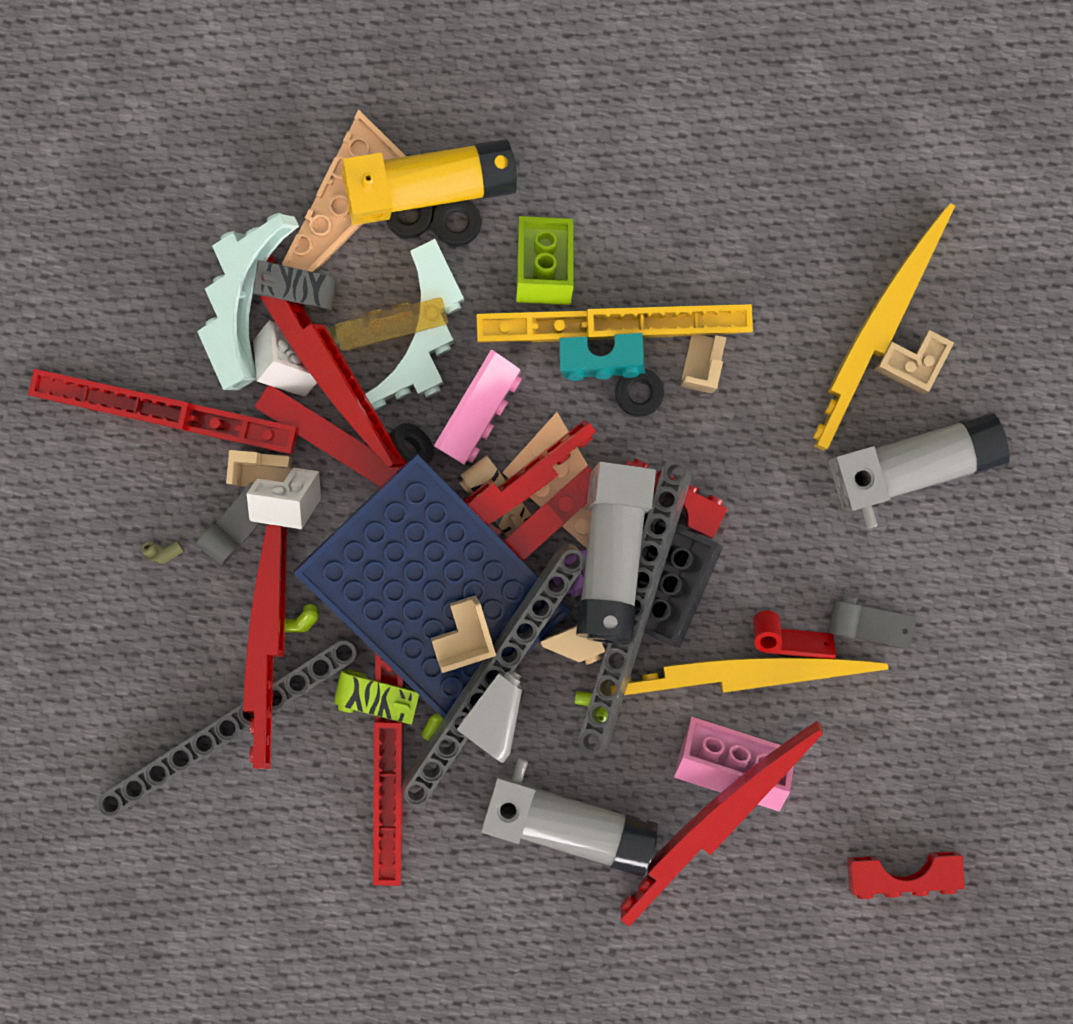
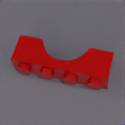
M636 458L633 462L628 460L625 464L641 468H649L650 466ZM660 470L658 474H655L654 493L662 472ZM689 485L683 504L686 513V527L713 539L727 511V508L722 506L724 501L712 495H708L705 498L697 494L698 488Z
M957 851L929 853L922 868L908 876L889 874L875 856L847 857L849 891L853 895H857L858 899L874 898L873 894H884L885 897L895 898L901 897V893L912 892L914 896L929 895V891H939L940 894H956L957 889H965L963 855Z

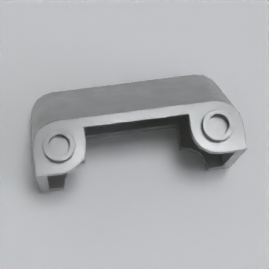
M515 670L512 674L506 672L505 675L498 673L484 694L476 701L477 703L468 715L461 719L462 722L457 728L460 733L501 763H504L511 753L523 687L519 680L522 676Z

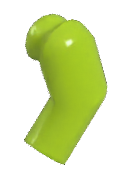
M307 604L303 607V612L297 619H285V633L309 631L318 621V608L313 604Z
M576 691L574 704L589 707L593 693ZM600 707L597 711V718L603 723L606 721L608 713L604 707Z
M437 712L429 718L421 733L425 740H430L443 720Z

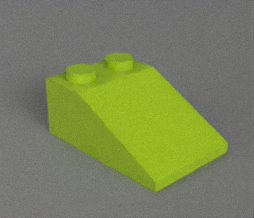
M519 216L516 302L571 305L573 292V219Z

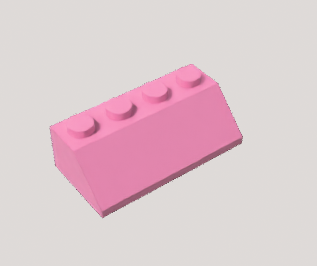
M491 350L434 447L464 466L468 461L473 463L480 452V449L477 448L481 438L487 440L494 428V425L491 424L496 414L501 416L508 404L505 398L509 391L515 392L522 381V378L519 377L520 369Z
M691 716L678 757L674 778L721 793L781 745ZM794 766L758 805L780 812L790 793Z

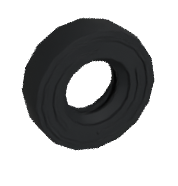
M470 200L439 204L434 212L432 222L434 231L441 241L448 245L459 247L469 244L477 237L481 229L482 220L475 204ZM456 211L462 212L468 219L466 228L459 232L450 230L446 223L448 216Z
M432 206L418 208L419 217L410 224L403 223L399 219L398 211L391 212L390 220L385 221L389 229L397 236L415 238L424 234L430 227L433 219Z
M645 368V374H639V376L633 378L623 376L619 378L615 388L616 401L619 407L629 415L635 417L647 416L655 412L661 405L664 397V385L658 375L652 370ZM643 382L648 385L650 396L647 401L637 403L630 398L629 389L633 383Z
M402 423L390 432L389 436L405 463L415 453L408 449L404 439L416 448L419 456L427 464L432 461L434 447L429 437L420 428L410 423Z

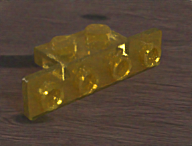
M439 297L410 305V302L395 305L394 309L385 312L383 309L370 311L367 313L368 316L338 323L335 325L341 350L347 351L448 324L443 299Z

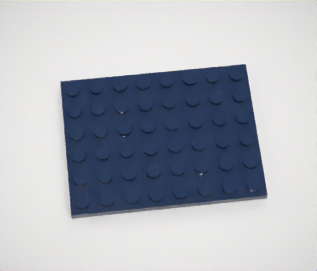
M418 453L412 456L293 571L313 593L443 719L482 662H475L445 673L441 672L431 638L457 630L450 603L476 595L481 604L492 644H494L539 578ZM536 601L532 609L541 610L545 606V601ZM563 601L555 609L526 654L571 612ZM521 624L517 628V633L527 632L530 624ZM514 647L504 648L501 655L510 656L514 652ZM491 670L485 677L487 679H494L499 671ZM473 694L470 701L476 702L483 694Z

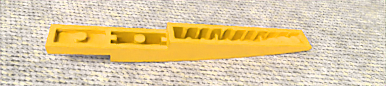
M950 203L945 207L917 242L859 330L827 391L837 398L836 400L831 398L824 412L828 417L824 425L819 423L814 432L813 438L816 439L815 447L823 451L828 449L872 355L874 354L878 357L885 355L955 205Z
M752 304L587 309V311L476 315L477 343L559 342V338L587 336L588 340L615 339L616 334L642 333L643 338L753 332Z
M755 657L663 665V677H659L658 672L642 674V680L631 681L630 676L624 695L720 682L722 692H730L888 669V664L865 660L814 657ZM615 683L609 684L611 695L616 691Z

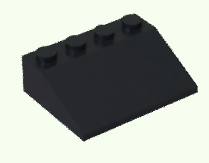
M645 514V515H644L643 530H644V526H645V523H646L648 514ZM663 520L658 521L655 525L654 530L657 535L662 534L666 530V522ZM676 527L644 634L674 647H681L723 546L685 529ZM651 547L648 549L646 557L648 561H654L658 556V550L656 547ZM647 573L642 574L638 579L640 588H645L649 584L650 579ZM635 600V615H637L641 610V603Z

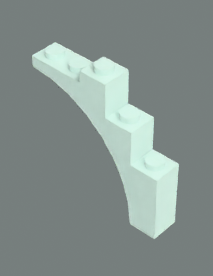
M282 213L273 214L267 218V222L262 226L252 228L246 234L236 233L235 231L227 232L220 237L221 240L212 246L225 274L214 278L213 283L205 288L217 317L206 321V326L197 332L223 390H240L257 379L249 340V312L257 261L266 262L281 241L299 227L294 216Z
M435 239L410 251L418 271L420 283V316L415 336L404 358L383 382L365 394L375 411L386 406L385 401L394 396L398 400L411 394L410 388L415 387L419 396L425 394L427 398L440 392V386L444 385L430 355L435 353L436 356H440L451 350L450 345L454 344V340L441 313L452 314L462 308L460 304L465 301Z

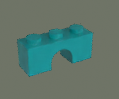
M642 333L616 334L614 348L605 356H596L590 352L587 336L559 338L560 370L563 378H567L570 381H580L584 377L609 379L612 375L633 378L639 376V374H645Z

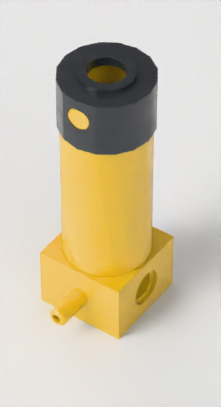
M507 139L383 160L382 153L344 158L342 162V176L352 226L390 220L391 212L476 198L485 199L515 194L517 190L516 163Z

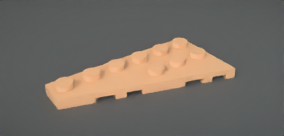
M359 109L349 132L347 131L337 156L334 158L316 194L311 208L305 216V221L299 233L296 234L282 262L283 266L315 272L361 227L362 224L353 226L351 224L342 176V162L344 158L382 153L383 160L406 156Z
M558 412L553 415L502 472L508 479L569 432ZM578 447L570 452L571 456L567 461L560 465L556 463L552 466L559 475L530 496L537 505L542 507L588 466ZM585 505L562 526L585 548L588 546L591 511L586 510Z

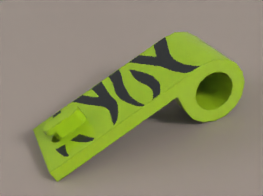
M342 669L334 703L343 712L353 713L356 710L412 725L419 694L411 689L368 679V675L360 671Z

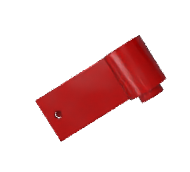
M770 610L758 612L753 618L755 647L761 652L835 659L836 657L834 635L832 633L782 629L779 615Z

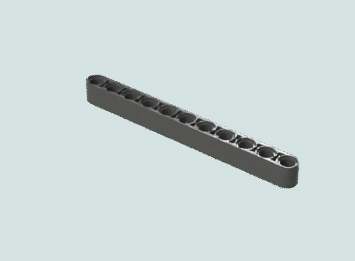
M679 460L668 461L664 465L653 497L652 509L649 511L642 533L638 579L642 574L647 573L650 581L648 586L640 588L637 579L635 600L641 603V610L635 615L632 642L608 643L578 740L580 749L586 754L603 753L610 743L692 478L690 468ZM677 467H681L683 470L682 477L677 481H673L671 478L672 471ZM667 494H673L675 498L673 505L665 508L663 506L664 497ZM664 520L666 522V530L662 534L657 535L654 530L655 525L658 521ZM651 547H656L658 556L654 561L650 562L646 557V553ZM620 653L625 661L624 665L617 669L614 666L613 659ZM609 680H612L616 685V691L611 696L605 691V685ZM600 707H604L608 713V717L603 723L597 718V711ZM592 734L597 735L599 738V745L596 749L591 748L588 742Z
M571 543L564 544L557 549L493 644L496 656L481 662L403 778V794L409 804L414 806L421 805L429 798L468 740L466 736L457 730L459 725L454 722L460 716H467L477 703L470 701L471 696L475 693L484 694L494 679H487L485 677L486 674L491 670H498L503 675L506 672L511 674L514 672L584 568V555L575 545ZM568 554H577V558L572 564L564 563V559ZM561 577V582L558 586H548L551 578ZM536 601H545V606L541 610L532 609ZM521 624H530L527 632L517 633V628ZM506 647H514V652L510 656H502V650ZM450 739L453 741L449 747L443 748L439 746L442 740ZM429 762L437 763V766L432 770L424 769V766ZM413 785L422 786L421 790L416 793L408 791Z
M346 639L339 641L273 683V690L281 693L282 701L280 704L272 703V714L354 662L359 654L356 643ZM341 645H348L351 648L352 656L350 659L344 660L339 656L338 650ZM318 660H324L328 663L329 670L327 674L321 675L316 671L315 664ZM295 675H301L306 681L305 687L302 690L296 689L292 684V679ZM243 704L102 794L97 802L99 812L107 817H113L249 730L251 719L243 711ZM230 720L235 724L234 734H228L224 731V721ZM202 735L211 738L212 747L210 749H205L201 746L200 738ZM179 750H183L188 754L189 761L187 764H182L178 761L177 753ZM155 766L164 768V779H159L155 776ZM132 781H137L141 784V794H136L131 790ZM109 796H114L118 800L119 806L117 809H112L108 805Z

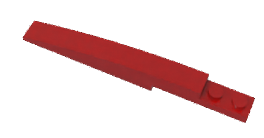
M271 254L266 262L277 264ZM260 296L297 356L339 412L388 467H402L405 464L404 459L397 451L391 437L326 326L312 324L299 303Z
M38 369L33 370L28 392L29 396L291 455H293L297 439L298 427Z
M268 385L254 406L278 423L298 427L297 435L380 487L401 468L388 467L370 447L273 386ZM492 524L488 525L498 536L501 534L502 531Z
M584 419L499 487L490 479L464 499V501L487 525L491 524L556 478L559 474L552 466L556 463L557 465L564 463L570 458V452L576 447L582 448L593 439L592 435L596 433L595 429Z
M588 466L504 540L522 561L587 504L590 472L592 471Z
M267 524L258 566L245 666L243 711L254 713V718L250 720V733L254 735L253 746L249 750L250 763H253L254 769H271L274 657H285L288 527Z
M375 653V680L405 688V681ZM375 716L373 885L401 886L402 781L404 778L405 723Z
M818 721L814 722L779 746L729 785L694 816L652 858L648 867L649 875L642 879L638 886L639 890L633 896L629 894L621 903L620 920L629 927L701 849L711 855L823 735L821 724Z

